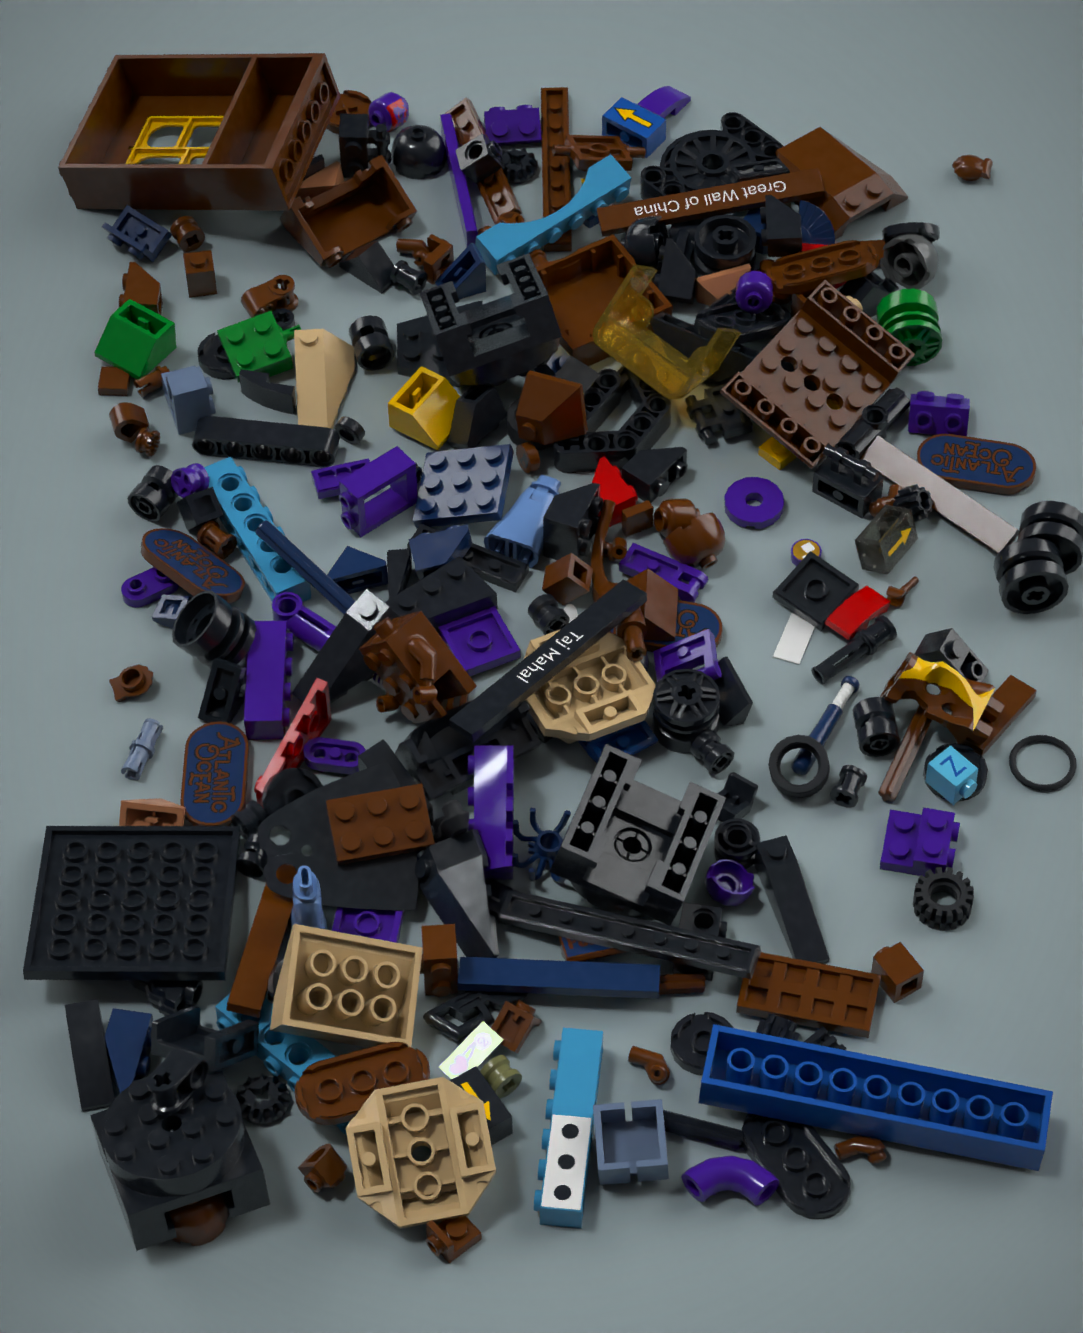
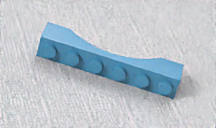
M610 154L588 168L586 179L579 192L560 210L545 218L530 222L498 223L476 236L475 245L486 266L494 275H497L499 272L496 265L529 254L531 251L540 249L547 243L556 242L563 233L570 229H577L592 215L597 216V208L606 207L615 201L620 202L624 200L629 194L631 177Z

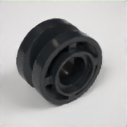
M738 818L729 819L721 823L716 829L714 837V856L716 861L732 859L743 865L745 869L754 865L755 845L760 842V833L756 826L747 820Z

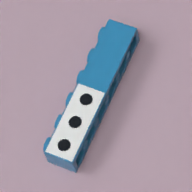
M563 1027L561 1040H555L553 1060L558 1061L557 1070L551 1069L549 1090H555L554 1099H547L545 1119L551 1120L550 1129H543L542 1149L547 1150L546 1159H539L538 1180H543L542 1190H535L534 1211H540V1225L582 1229L594 1129L593 1105L597 1104L603 1054V1031Z

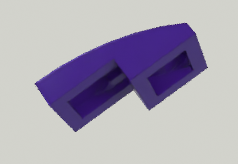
M664 86L647 95L637 105L665 119L669 114L676 116L691 101V96L671 86Z

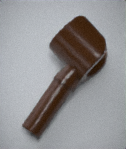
M914 576L900 589L889 586L886 595H888L887 599L891 601L890 605L900 608L904 603L906 594L919 582V579Z

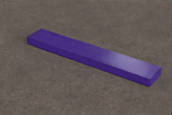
M450 113L440 114L441 136L446 148L448 168L467 248L470 243H476V236H478L477 226L465 174L460 170L455 151L459 147L452 116Z

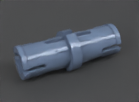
M151 718L145 719L138 737L131 742L129 756L121 769V773L125 774L126 778L139 780L146 762L153 757L155 743L163 730V725H159V721Z

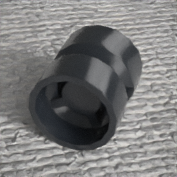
M372 315L363 316L355 320L349 328V336L359 366L369 371L380 370L388 366L394 358V351L388 338L385 322L382 318Z
M160 465L152 466L143 477L141 483L137 484L127 498L131 509L142 519L149 522L159 521L168 510L169 505L178 497L171 483L173 472L166 467Z
M870 697L861 700L854 706L853 718L855 728L857 729L860 751L871 757L885 756L894 752L900 745L897 725L895 724L896 718L893 704L883 697Z

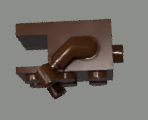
M422 611L400 616L392 620L389 617L383 619L373 628L376 634L359 648L364 656L365 664L377 673L383 681V689L386 690V695L378 696L376 700V707L380 713L395 711L401 705L403 715L414 724L442 718L447 713L436 697L439 700L469 694L477 687Z

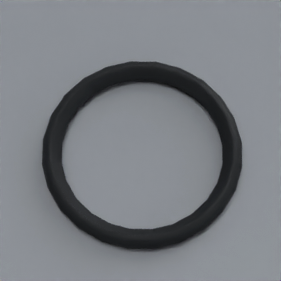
M1033 735L1020 740L1013 747L1009 756V766L1015 778L1023 785L1039 791L1056 790L1065 786L1071 781L1077 768L1076 758L1071 748L1063 741L1048 735ZM1046 741L1053 743L1063 749L1068 755L1070 761L1069 772L1062 780L1053 784L1033 783L1023 777L1016 766L1017 753L1023 746L1031 742Z

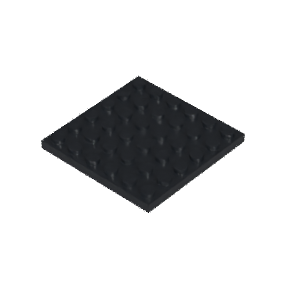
M46 826L23 967L24 980L226 981L237 876V858L239 856L241 838L240 826Z

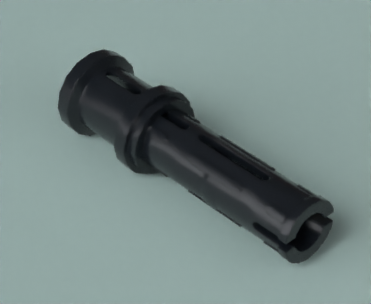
M880 615L875 619V623L867 629L858 630L855 633L854 640L811 669L816 681L822 685L825 684L829 679L863 655H873L877 651L878 646L887 640H894L897 637V632L893 623L884 615Z

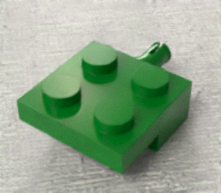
M268 311L217 330L220 342L238 382H240V369L269 373V377L294 368L287 341L294 339V330H301L299 324L282 330L276 323L272 311Z

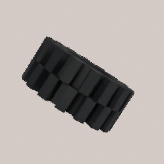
M936 867L935 874L930 869L926 871L925 877L921 875L918 878V883H916L914 890L913 907H915V915H920L919 921L924 924L928 920L929 928L934 929L935 924L940 925L939 931H945L946 925H949L950 929L953 930L956 929L957 922L962 926L966 918L969 919L974 899V888L970 886L971 881L968 877L962 880V872L958 871L954 875L952 874L953 868L947 867L946 873L942 872V867ZM938 892L948 893L956 899V902L951 905H940L931 899V895Z

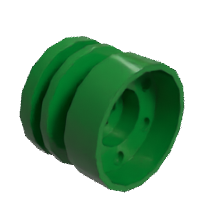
M915 288L901 289L890 293L880 301L876 313L877 323L915 354L906 366H917L937 356L942 348V335L938 323L937 304L933 296L926 291Z

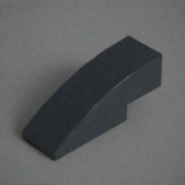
M94 999L65 1005L81 1110L84 1112L109 1107L115 1097L99 1001Z

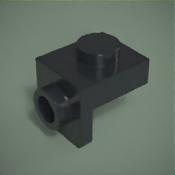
M735 772L730 773L724 789L717 793L726 797L717 820L724 822L729 819H741L751 811L758 785Z

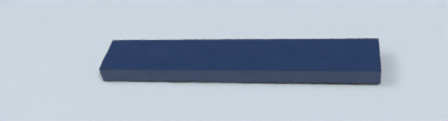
M460 957L457 984L460 991L659 999L660 965Z

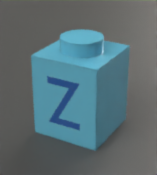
M949 746L928 763L925 782L954 805L961 798L966 799L971 796L976 790L978 768L952 746Z

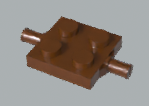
M566 135L564 145L553 144L552 146L553 156H568L572 158L577 169L588 172L589 167L610 154L625 171H631L632 158L644 159L646 153L644 146L629 147V145L621 141L619 136Z

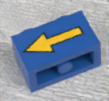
M621 97L602 115V136H619L621 141L629 145V147L644 146L646 150L645 158H648L666 140V119Z

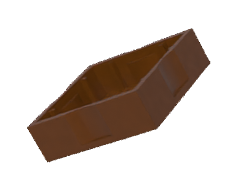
M614 234L579 248L564 258L549 261L536 267L548 293L562 335L559 344L570 356H573L587 366L656 337L650 324L651 317L661 312L672 316L673 306L652 280L639 270L633 257Z

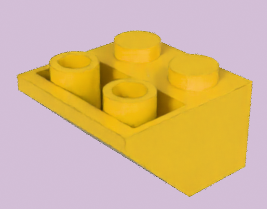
M421 366L388 402L389 427L431 448L439 450L449 439L455 404L460 395L445 377Z

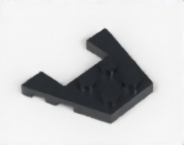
M483 301L472 302L456 308L458 313L482 305ZM428 316L397 323L398 374L412 377L422 366L445 377L452 386L461 388L462 385L453 381L447 372Z

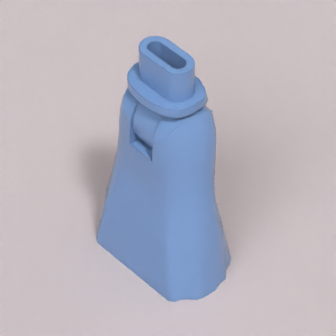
M540 475L537 481L532 482L518 497L509 511L484 538L485 548L511 557L513 554V559L529 564V568L536 565L544 546L543 516L554 496L559 494L560 481Z
M301 866L293 879L294 905L290 916L291 930L294 924L328 930L327 918L322 909L319 881L308 866Z

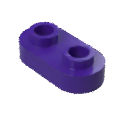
M153 567L127 579L122 584L121 592L126 605L139 608L159 600L162 594L170 595L178 590L179 585Z
M324 737L309 740L303 749L305 763L311 769L349 775L359 772L358 755L366 751L364 746L358 742Z

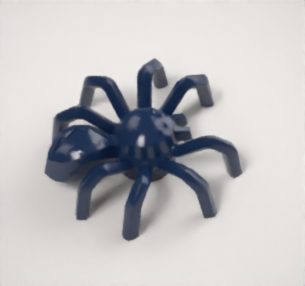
M531 807L530 824L535 832L539 834L538 837L524 836L519 832L518 820H513L514 835L519 840L528 842V853L532 854L526 861L519 862L518 854L513 852V867L526 868L539 859L540 862L536 873L533 868L528 869L531 881L538 880L542 876L546 862H549L551 868L563 841L559 833L566 826L571 812L569 810L564 811L559 824L553 831H543L536 821V808ZM551 873L554 881L559 883L565 882L566 879Z

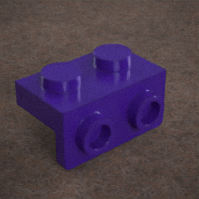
M519 105L516 109L505 110V107H492L489 111H484L485 132L488 139L491 141L495 140L499 146L541 143L539 107L533 108L532 105Z
M919 391L917 394H911L908 432L967 436L970 399L955 393L947 394V397L935 396L933 392Z

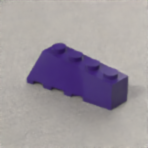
M474 746V755H468V775H474V787H468V806H474V819H469L467 831L471 829L478 830L488 859V867L483 868L485 880H491V878L494 880H513L514 747Z

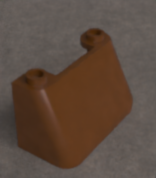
M382 155L370 160V169L355 172L353 178L311 199L307 196L302 201L299 196L294 199L289 211H283L280 221L285 229L320 266L334 267L343 260L342 257L353 252L358 247L367 245L396 229L398 232H401L412 225L411 219L415 216L417 210Z

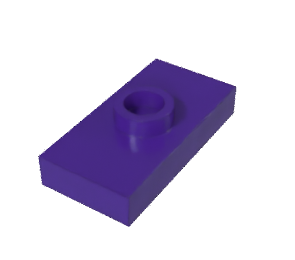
M369 458L312 470L311 477L318 499L340 495L339 481L370 463Z

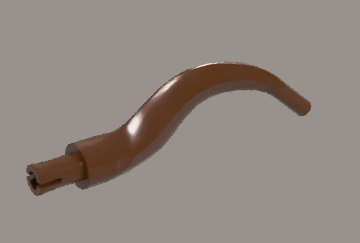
M604 500L595 531L591 556V567L593 568L591 594L593 603L618 584L608 581L603 567L604 542L616 504L611 500ZM639 607L615 627L617 636L625 642L626 655L631 661H640L643 659V655L646 656L647 654L643 641L647 633L644 615Z

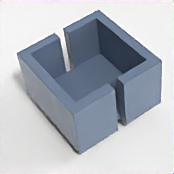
M662 1099L631 1102L633 1121H626L624 1102L593 1105L600 1185L630 1183V1176L637 1175L638 1182L669 1179Z

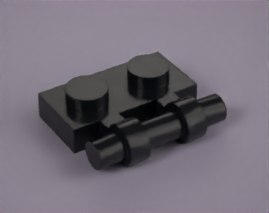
M726 384L704 389V399L697 401L695 395H689L685 398L687 414L690 419L695 421V430L706 445L715 443L716 437L714 432L721 431L724 439L752 432L753 424L750 418L720 394L721 389ZM711 412L714 418L706 419L704 414Z

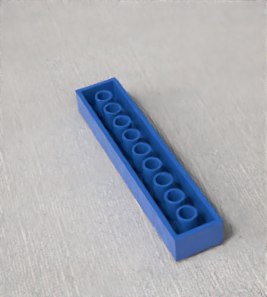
M713 1024L698 1103L1039 1171L1046 1147L1053 1091Z

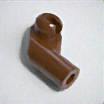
M398 239L396 243L397 252L412 253L415 259L414 263L419 267L423 266L425 256L431 252L423 240Z
M632 1046L628 1062L644 1066L652 1083L661 1085L667 1082L670 1070L663 1055Z

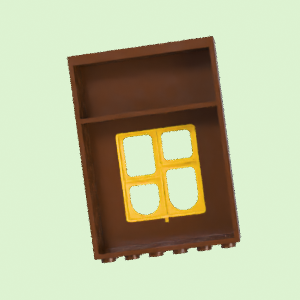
M325 53L115 55L82 121L79 123L78 129L69 143L63 159L59 163V174L63 177L69 195L72 197L77 209H125L128 205L133 209L289 211L341 95ZM183 127L174 147H150L147 144L151 134L161 128ZM219 127L210 147L186 146L196 128ZM150 158H181L179 164H139L141 161ZM196 158H204L202 164H191V162Z

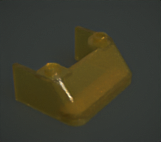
M633 265L595 325L593 340L598 347L668 399H681L718 370L741 332L736 329L718 328L708 345L697 348L688 359L647 328L651 317L654 315V308L652 303L642 294L657 270L653 267Z

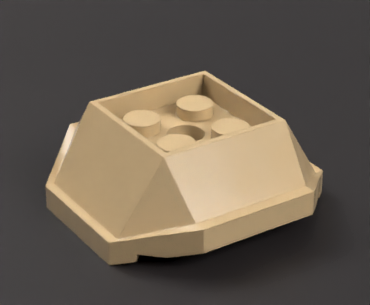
M560 630L530 640L524 659ZM608 632L526 699L530 707L529 713L544 736L556 737L568 744L579 740L591 741L645 720L653 701L656 685L640 661H631L627 658L625 642L622 638Z
M444 1077L374 1090L345 1128L358 1199L399 1229L427 1224L431 1220L438 1222L469 1216L496 1174L483 1101ZM418 1146H427L432 1151L429 1159L423 1162L416 1161L412 1157V1153Z

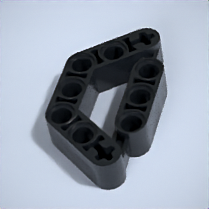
M632 352L625 357L624 364L618 371L604 369L598 372L599 377L584 394L587 433L553 443L554 466L558 471L563 473L596 472L599 459L602 457H606L612 466L615 465L619 470H622V467L640 450L651 449L667 431L671 424V399L648 355L643 352ZM628 390L637 410L619 431L595 432L619 405L621 396Z

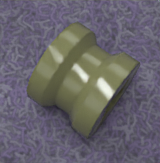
M504 1055L492 1058L480 1071L499 1098L506 1097L512 1093L522 1080L520 1072L510 1067V1061Z

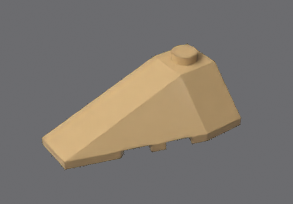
M325 329L294 330L298 425L333 429L338 416V409L342 399H345L350 379H353L355 374L354 347Z

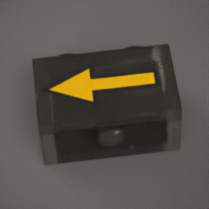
M885 505L855 539L862 570L888 575L916 542L918 536L911 509Z

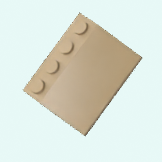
M294 924L274 995L270 1031L368 1048L388 1042L407 1043L408 1047H411L423 948Z

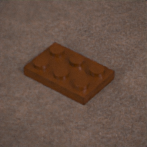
M422 783L326 800L338 865L422 851L435 844Z

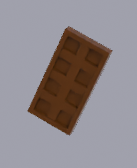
M761 952L752 979L743 978L736 1013L767 1018L768 1014L771 1013L791 1020L798 1025L819 1029L824 1027L829 1031L869 1038L881 975Z

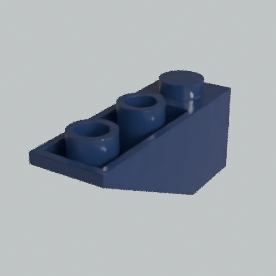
M112 1009L104 1038L119 1094L129 1087L132 1082L141 1080L143 1076L147 1077L151 1065L149 1052L151 1049L153 1016L150 1013Z

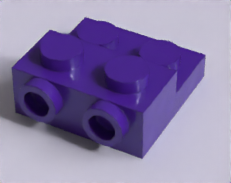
M924 807L922 815L890 809L880 869L917 876L923 875L925 877L926 871L930 869L935 874L936 867H942V872L946 871V867L953 868L956 849L950 848V842H957L960 827L959 822H954L955 813Z

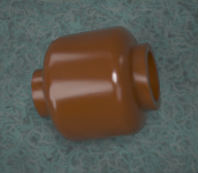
M686 498L662 501L654 512L655 528L666 538L678 527L681 526L682 529H685L691 525L690 520L701 516L698 508H695L691 500Z

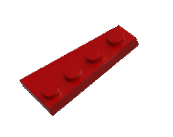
M316 678L264 774L256 781L254 792L256 793L257 802L262 807L263 790L269 778L280 770L299 768L304 761L303 749L305 744L313 738L320 737L331 722L328 682Z

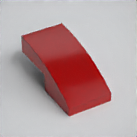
M865 586L833 611L826 619L825 624L847 640L854 638L858 630L867 629L870 620L887 612L891 601L869 586Z

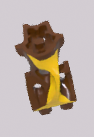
M912 652L908 653L900 667L887 681L880 697H883L892 704H896L898 700L902 699L916 700L922 709H925L923 716L946 727L954 736L957 744H961L968 737L982 745L990 736L993 727L980 719L981 715L994 722L1005 706L991 696L995 689L993 685L966 679L943 661L928 662ZM927 685L937 686L940 693L937 695L930 694L926 689Z

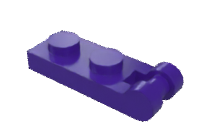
M632 543L626 557L619 562V571L632 577L646 569H650L678 589V596L682 601L694 603L699 595L698 590L703 589L708 582V577L704 572L636 543ZM682 579H684V580L688 581L689 583L686 584V583L681 582V581H682Z

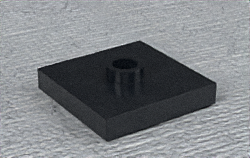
M810 551L773 591L772 598L822 631L826 627V619L845 600L859 590V584Z

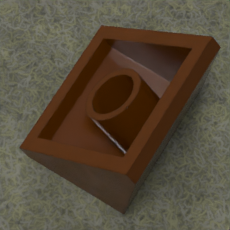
M646 569L628 579L627 582L647 593V601L640 606L647 627V633L643 640L675 641L678 589L650 569ZM614 627L613 634L617 636L616 630H615V627Z

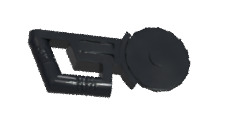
M465 991L429 1010L423 1015V1019L431 1027L459 1042L468 1037L482 1021L488 1026L494 1023V1019L488 1009L493 1007L501 1010L506 1001L511 1004L517 1003L519 1000L524 999L528 993ZM449 1014L450 1016L459 1020L462 1023L469 1019H471V1021H468L460 1026H457L442 1017Z

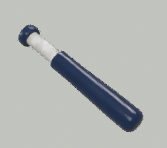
M845 676L842 679V688L833 700V703L827 706L809 735L820 742L823 747L843 714L842 710L852 693H856L860 688L859 681L852 676ZM800 748L792 761L791 768L798 775H806L815 763L816 757L807 749Z

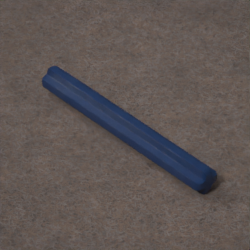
M265 520L258 526L255 531L256 535L336 609L345 615L356 601L273 524Z

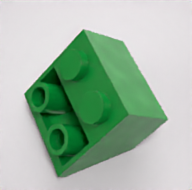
M128 299L110 316L94 352L95 357L123 370L138 380L151 372L177 348L175 323Z

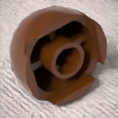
M712 512L690 520L691 525L685 529H682L681 526L664 539L663 544L672 559L693 568L700 566L702 570L718 562L716 556L722 552L725 545V531L720 520Z
M220 1193L168 1211L177 1235L172 1240L179 1244L181 1241L191 1243V1246H200L217 1238L225 1229V1223L229 1216L222 1194Z

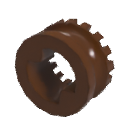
M143 427L138 433L135 442L136 452L143 453L145 451V454L151 457L155 455L156 448L159 447L156 444H160V441H158L160 440L159 431L153 430L150 432L149 428Z

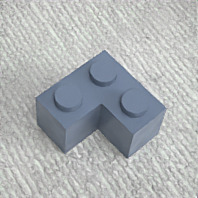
M194 365L161 374L164 395L178 435L196 431L198 420L201 417L211 416V414L216 413L213 399L211 396L209 397L210 394H213L210 378L203 376L200 366L196 367Z

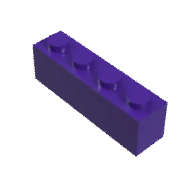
M255 621L256 632L254 641L247 652L244 708L245 734L248 740L283 739L285 727H290L291 723L290 708H286V701H291L292 687L291 683H287V676L293 675V660L288 658V652L294 651L293 633H288L287 621Z

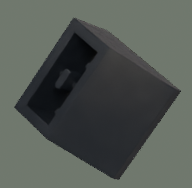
M588 484L554 496L543 516V549L545 557L559 560L570 553H573L580 559L583 556H588L592 545V537L595 534L600 511L603 506V498L600 497V484Z

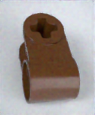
M288 275L276 276L257 287L248 289L241 297V304L251 318L280 308L293 311L299 302L297 295L294 293L295 282Z

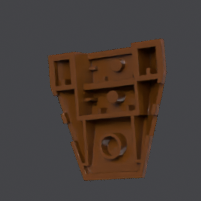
M821 127L776 151L777 158L785 164L790 173L819 168L825 190L824 196L802 201L810 202L819 207L827 215L834 228L835 240L843 235L847 224L880 205L886 212L908 199L907 194L891 175ZM795 201V205L799 207L800 201Z

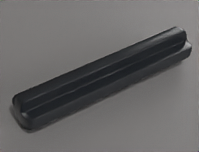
M663 1110L666 1132L734 1150H740L744 1138L742 1130Z

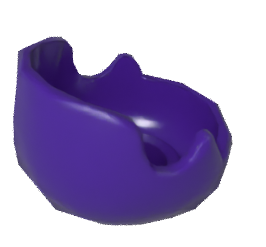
M720 859L708 868L705 876V887L710 897L725 906H737L744 903L755 889V886H753L754 874L748 873L743 865L732 859Z

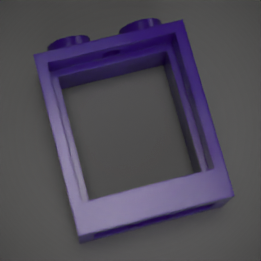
M396 446L339 481V500L342 506L341 520L347 529H353L360 537H363L415 505L418 496L416 463ZM390 485L389 489L364 503L365 499Z

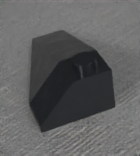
M366 589L345 613L292 691V695L303 703L316 678L328 682L331 704L346 695L348 690L364 680L367 682L373 678V674L376 672L365 664L364 656L359 648L376 634L373 629L376 624L387 617L392 620L400 616Z
M471 829L430 845L417 860L415 875L418 878L422 893L443 924H455L456 943L466 957L497 958L499 956L495 917L489 915L488 897L492 896L491 885H485L483 869L488 867V859L479 832L476 829Z

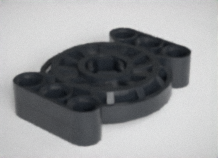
M736 112L726 113L721 118L720 130H700L686 134L676 139L666 148L661 157L660 166L645 167L641 171L640 176L641 198L644 200L731 184L732 182L727 171L728 166L777 158L776 151L782 148L783 145L742 114ZM704 218L686 222L701 224Z

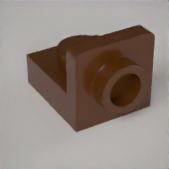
M431 234L427 238V245L431 252L425 256L423 267L424 271L428 274L427 282L434 285L435 281L454 262L452 244L445 239H440Z
M520 1000L516 1006L506 1001L491 1027L503 1039L500 1044L518 1054L534 1024L539 1027L541 1023L540 1019L533 1016L536 1009Z
M466 1216L443 1220L438 1225L433 1220L426 1224L427 1238L425 1241L433 1254L436 1256L442 1255L448 1263H451L482 1239L480 1230Z

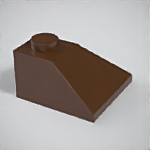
M530 370L527 373L516 412L519 438L546 445L585 435L588 428L582 384Z

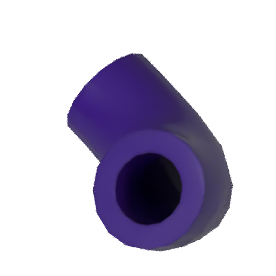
M736 1156L708 1158L689 1168L681 1176L687 1191L699 1202L706 1201L709 1197L720 1191L730 1190L741 1193L754 1205L758 1206L774 1194L780 1183L770 1171L755 1161Z

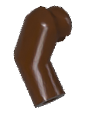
M893 484L889 487L887 497L878 498L877 501L871 502L869 505L871 516L877 518L879 516L895 515L896 511L893 507L894 497L898 495V490L903 489V487Z
M617 537L613 540V543L604 542L603 558H609V561H614L626 557L627 542L625 539Z
M857 1136L834 1144V1150L839 1160L858 1154H867L868 1161L876 1164L885 1161L887 1157L884 1151L886 1147L883 1142L873 1138Z

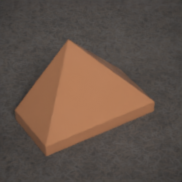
M335 161L302 181L296 198L300 196L303 201L304 198L309 196L311 199L345 182L340 162Z
M750 264L696 278V301L710 306L726 293L730 295V290L736 287L739 278L746 272L751 271Z
M162 798L121 801L119 826H184V806Z

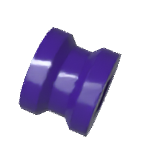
M194 463L186 468L174 470L171 476V483L175 493L184 498L208 489L209 476L201 464Z

